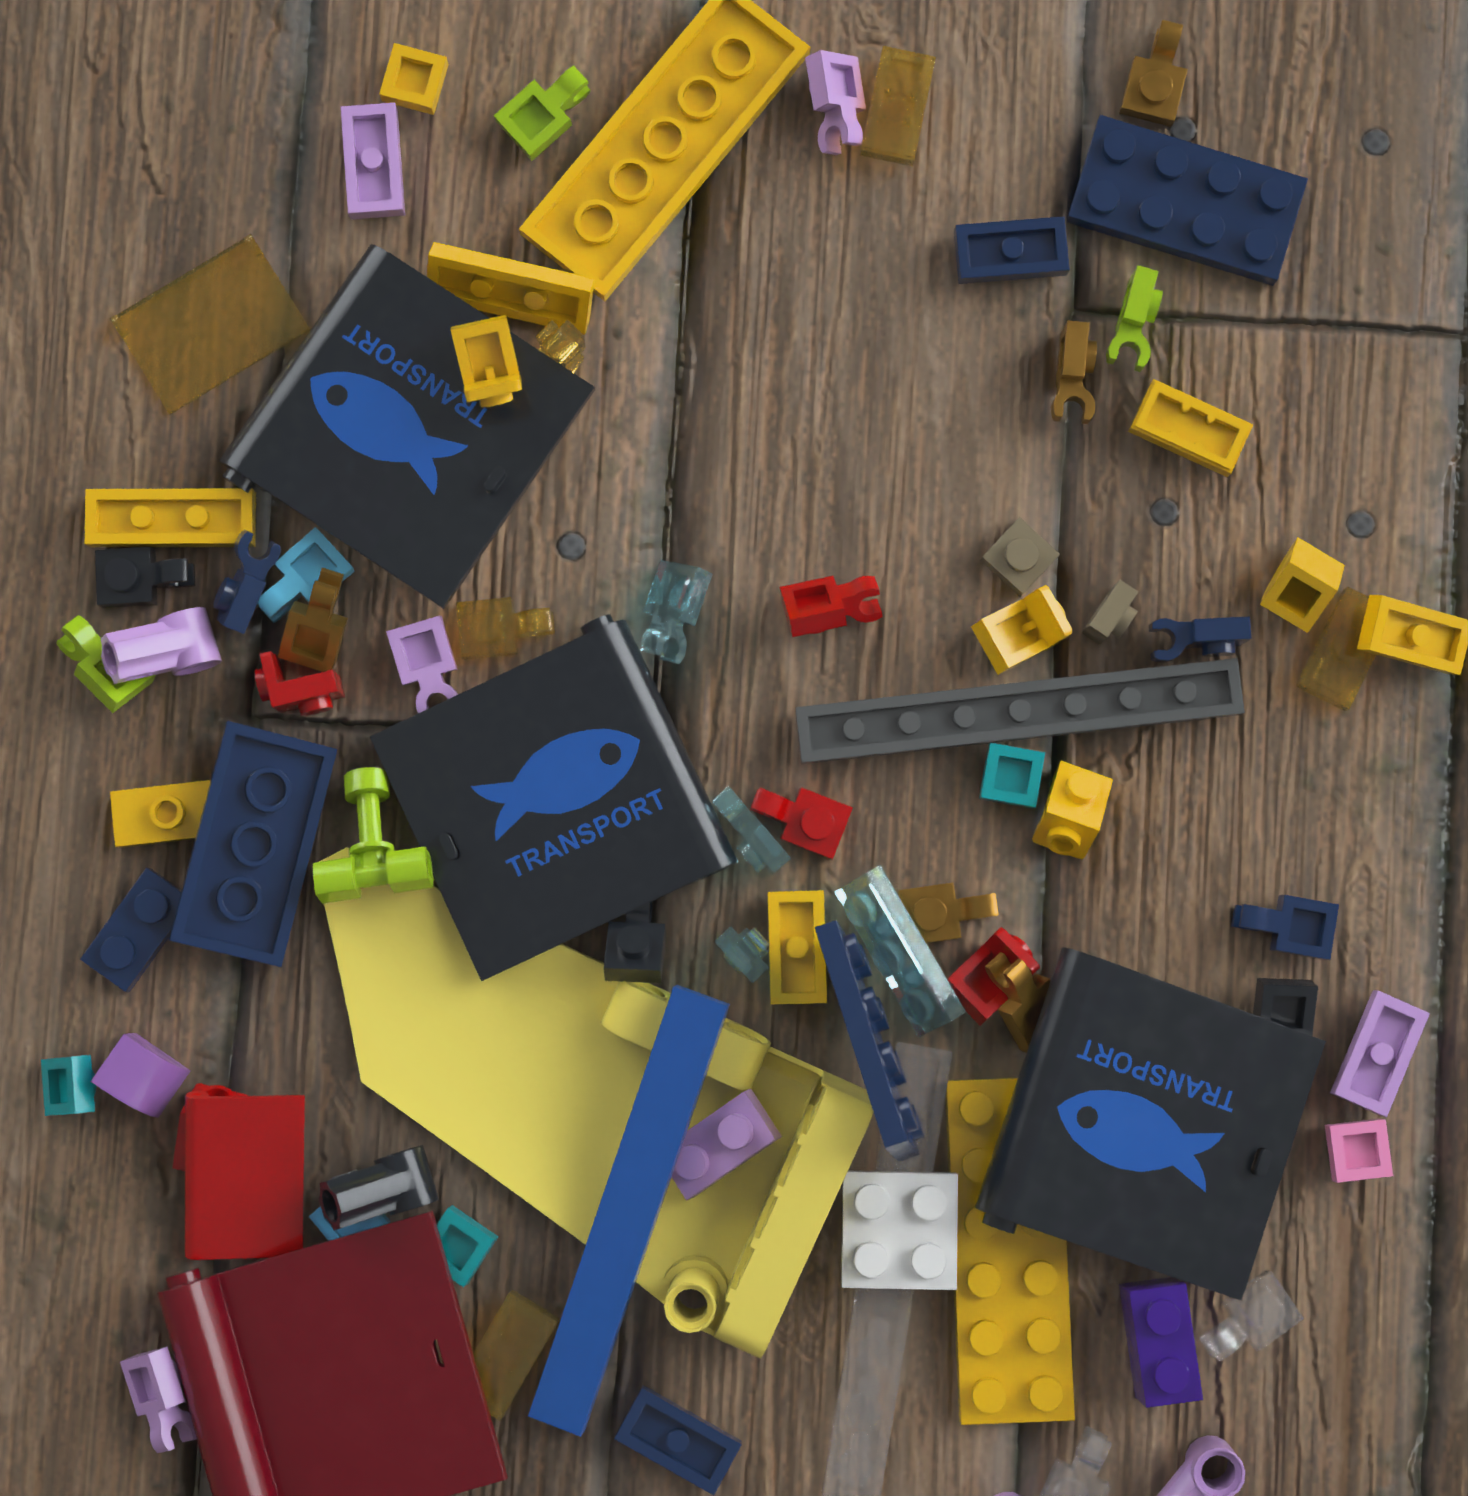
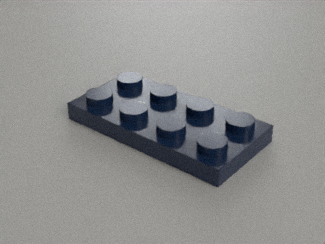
M1099 115L1066 222L1274 286L1280 275L1308 178Z
M226 721L171 929L170 941L282 967L338 749Z
M837 920L817 926L815 931L885 1149L898 1162L919 1156L920 1153L915 1140L924 1138V1131L915 1105H911L908 1096L902 1098L898 1088L899 1085L907 1083V1079L897 1050H893L890 1041L883 1042L881 1032L890 1029L880 998L876 997L872 986L866 988L863 980L872 976L863 945L859 944L855 933L846 935Z

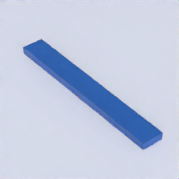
M679 985L673 986L528 1417L580 1437L586 1430L730 1006L729 1003Z

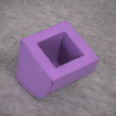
M137 1033L123 1034L91 1082L126 1105L146 1115L158 1118L191 1070Z

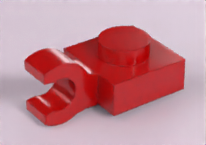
M833 575L780 587L782 605L792 637L818 634L829 629L847 626L846 615L864 623L873 622L883 617L878 599L862 601L867 597L880 595L875 576H861L851 582L837 585Z
M803 787L799 788L794 802L776 793L759 788L749 810L784 823L785 826L779 840L833 860L853 807Z

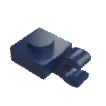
M245 529L238 535L235 542V553L240 560L241 569H237L233 579L225 577L218 589L213 608L220 610L216 619L223 626L242 634L245 633L266 585L265 577L269 569L277 562L281 551L280 545L271 541L263 556L258 558L251 557L248 546L252 541L253 533Z
M1250 616L1194 619L1190 622H1178L1162 618L1149 625V632H1166L1172 640L1169 650H1157L1150 654L1151 660L1157 663L1172 661L1183 652L1185 647L1202 648V656L1204 657L1236 654L1235 646H1241L1252 639Z
M1279 895L1276 910L1242 904V906L1235 905L1231 927L1272 933L1270 946L1272 951L1321 960H1331L1339 904L1290 895Z

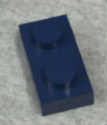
M1065 216L955 225L954 242L958 284L1067 276L1070 271Z
M146 867L80 960L123 991L130 992L169 939L182 890L153 869Z
M644 1385L640 1388L614 1437L618 1442L713 1496L742 1446V1441Z

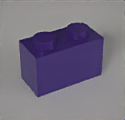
M1174 1277L1119 1284L1135 1398L1146 1408L1203 1400L1186 1283Z

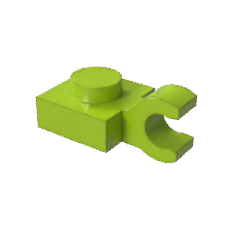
M574 65L567 69L546 91L534 79L493 116L499 126L533 161L572 126L571 119L564 111L575 107L590 94L591 90L587 86L588 80Z
M1139 265L1135 268L1127 284L1115 329V337L1106 351V363L1113 365L1119 354V349L1122 347H1130L1136 352L1137 361L1134 371L1141 372L1148 363L1151 349L1149 342L1142 334V327L1145 321L1154 323L1160 307L1163 291L1154 289L1159 271Z
M78 615L62 627L61 631L65 635L57 640V646L70 659L80 661L73 675L112 713L153 683L156 675L114 684L112 678L106 674L101 658V637L95 632L89 622Z

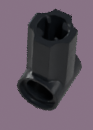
M423 1145L376 1159L373 1166L353 1170L319 1183V1202L324 1218L331 1224L333 1230L341 1229L388 1212L390 1215H395L439 1200Z

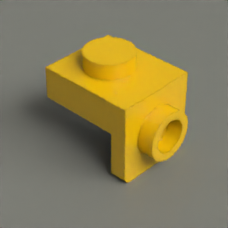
M506 315L451 327L450 331L463 379L466 402L479 400L481 407H491L513 400L512 392L522 390V380Z
M1047 585L1034 590L1023 599L979 620L971 626L997 675L1048 650L1072 634V628L1066 619L1063 607L1055 599Z
M1060 761L1053 776L1043 815L1034 830L1032 841L1049 848L1057 854L1084 859L1100 831L1113 779Z

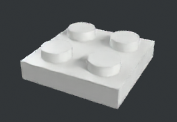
M848 1170L842 1183L841 1287L957 1290L958 1174L956 1172Z

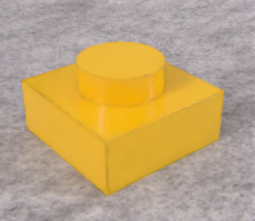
M394 43L379 92L381 101L386 103L395 102L397 106L434 115L449 65L447 57Z

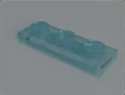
M881 865L834 892L843 906L846 916L857 930L872 956L875 966L882 973L900 1004L904 1016L909 1020L918 1037L953 1021L966 1012Z

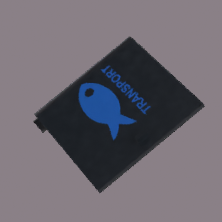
M370 244L219 461L227 467L222 477L247 493L251 488L254 490L255 487L262 492L267 491L442 609H445L596 389L572 371L510 332L521 375L522 390L512 392L513 400L496 406L481 407L479 400L466 402L463 379L450 330L453 326L489 319V317L391 253L374 244Z
M611 614L601 616L583 625L580 628L583 636L370 736L419 846L426 847L431 856L433 877L481 981L677 889L716 874L738 862L626 620L622 619L614 622ZM454 842H455V844H456V846H457V848H458V850H459V853H460L458 858H457V856H458V851H457V849H456V847H455V845H454Z
M1062 947L975 1204L976 1209L985 1212L982 1223L1015 1234L1017 1225L1020 1224L1242 1301L1326 1041L1110 961Z

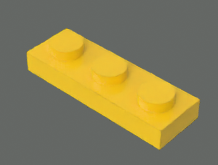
M433 242L428 254L427 277L478 311L500 316L506 315L509 318L585 335L590 321L595 278Z
M241 488L85 489L84 544L90 548L235 547L236 539L244 529L253 533L252 541L248 547H256V492L253 488L248 493Z

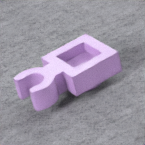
M439 615L386 631L402 685L414 682L419 683L421 690L416 697L418 713L429 709L428 701L435 693H442L446 696L447 700L458 695L457 691L449 684H446L443 678L444 673L457 670L458 668L442 616Z

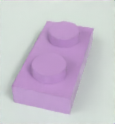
M396 103L341 106L347 207L350 219L405 216L399 121Z
M1373 990L1330 1094L1377 1115L1387 1117L1430 1013L1381 991Z
M752 1089L743 1091L687 1131L672 1174V1179L686 1201L694 1198L782 1137Z

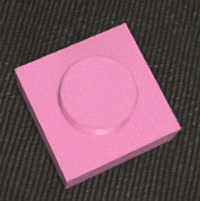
M1379 1118L1325 1125L1333 1182L1340 1183L1393 1176L1386 1119Z

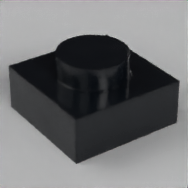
M1257 978L1253 1014L1313 1036L1318 986L1312 980Z

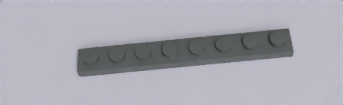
M1238 658L795 707L801 764L1239 716L1245 713Z

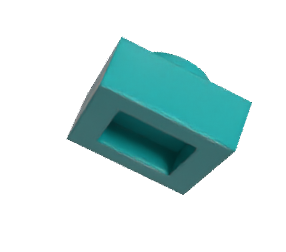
M989 743L979 799L1031 809L1036 808L1045 752Z
M91 1055L41 1059L45 1116L95 1112L94 1096L97 1086L91 1082L95 1076L92 1070Z
M451 1205L437 1223V1228L452 1280L464 1288L469 1284L499 1236Z

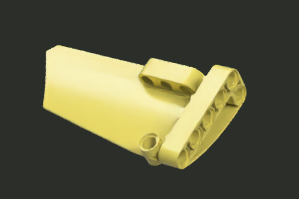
M346 847L319 862L349 858V848ZM389 884L361 888V898L324 903L347 1006L361 1082L586 1245L671 993L650 983L605 981L603 962L563 944L481 981L439 888L435 886L433 888L394 893ZM725 1018L688 1130L743 1091L752 1089L782 1137L687 1201L671 1177L636 1283L664 1304L666 1318L679 1331L687 1333L703 1331L722 1342L761 1359L856 1155L874 1112L866 1089L771 1047V1042L760 1033ZM688 1289L697 1290L704 1295L707 1304L697 1309L688 1308L681 1303L678 1293Z

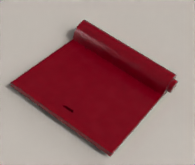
M433 1210L205 1277H201L199 1268L190 1269L166 1277L168 1288L157 1292L212 1496H451L501 1482L508 1478ZM436 1339H437V1342H438L439 1350H440L441 1357H442V1360H443L444 1365L441 1363L440 1358H439V1354H438L437 1347H436V1343H435V1342H436Z

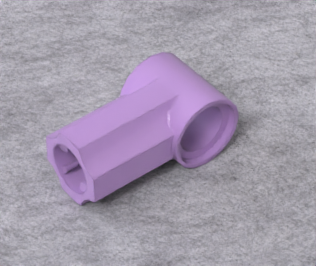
M204 607L177 611L162 617L157 623L106 633L101 638V658L106 674L112 678L114 684L172 671L174 676L193 674L212 668L222 661L210 620Z
M1207 1435L1197 1438L1186 1451L1184 1463L1157 1496H1234L1240 1491L1245 1481L1243 1462L1230 1445L1218 1436ZM1218 1455L1228 1459L1227 1469L1220 1477L1215 1479L1202 1477V1466L1210 1457Z

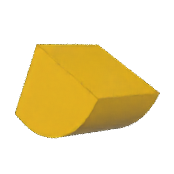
M1297 537L1268 584L1260 605L1308 633L1337 593L1345 565Z

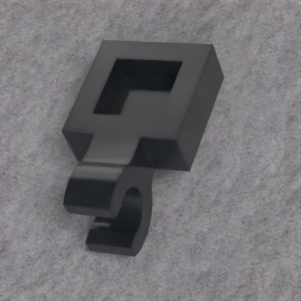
M151 547L95 550L97 605L102 608L158 605L157 588L196 586L195 564L188 563L187 559H167L156 562V550Z
M653 901L626 913V922L609 921L604 959L605 981L662 983L666 928L665 924L651 923Z

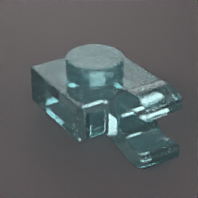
M660 560L643 610L644 613L653 616L649 628L642 637L641 651L661 655L660 659L675 664L682 662L687 649L683 625H696L713 575L712 573L697 566Z
M730 926L714 941L725 954L723 958L737 973L742 972L751 983H754L769 969L762 958L769 953L766 947L770 943L755 927L751 931L746 927L738 935Z

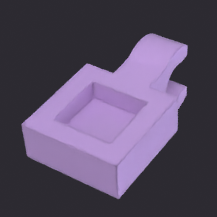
M819 50L805 57L813 110L825 112L824 121L818 131V145L821 152L832 155L841 154L840 135L842 144L861 145L863 132L856 114L866 110L858 57Z
M168 1347L137 1354L120 1361L137 1416L145 1414L147 1416L150 1426V1442L157 1453H162L175 1449L171 1438V1428L173 1425L178 1429L182 1442L197 1439L190 1413L181 1410L177 1406L185 1402L180 1387L181 1379L175 1361L171 1359Z

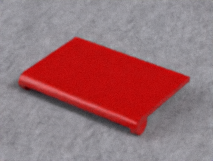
M204 1091L186 1093L185 1257L187 1259L270 1258L303 1248L305 1095L209 1097V1094Z

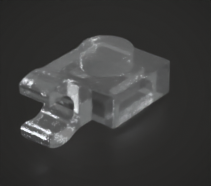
M1265 1270L1247 1283L1242 1301L1229 1296L1221 1301L1230 1317L1207 1331L1199 1340L1211 1358L1216 1357L1218 1361H1222L1234 1353L1246 1339L1254 1350H1262L1302 1321L1304 1317L1273 1272Z
M1086 1426L1079 1440L1072 1465L1056 1458L1039 1496H1107L1111 1486L1107 1481L1097 1477L1112 1445L1107 1440L1108 1436Z

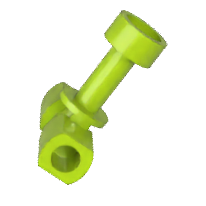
M364 767L347 772L344 775L345 800L357 805L360 843L354 844L349 848V858L313 863L315 895L323 904L361 898V888L388 884L394 893L433 888L432 861L426 847L394 851L392 843L382 841L379 803L390 797L389 778L385 770L375 767Z

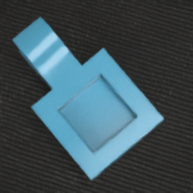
M314 527L274 564L284 577L260 596L257 604L268 618L275 623L291 609L294 601H297L301 596L309 603L315 581H318L322 568L344 574L342 582L354 572V568L328 539Z

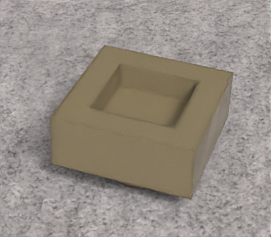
M1019 517L984 554L980 561L1021 597L1058 558L1060 553Z
M1120 579L1110 589L1081 633L1099 645L1110 634L1120 638L1138 612L1129 606L1138 594V591Z

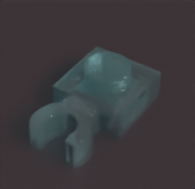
M729 786L712 800L713 806L743 840L736 849L757 873L766 867L774 875L791 860L786 851L756 816L748 810Z

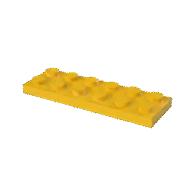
M709 0L520 226V235L565 271L595 278L593 293L605 302L805 61V57L810 55L811 47L752 0Z
M1018 1078L945 1080L948 1171L958 1174L957 1290H954L959 1422L961 1425L1075 1421L1067 1241L1020 1224L1017 1225L1015 1234L1002 1231L982 1223L985 1212L975 1208Z

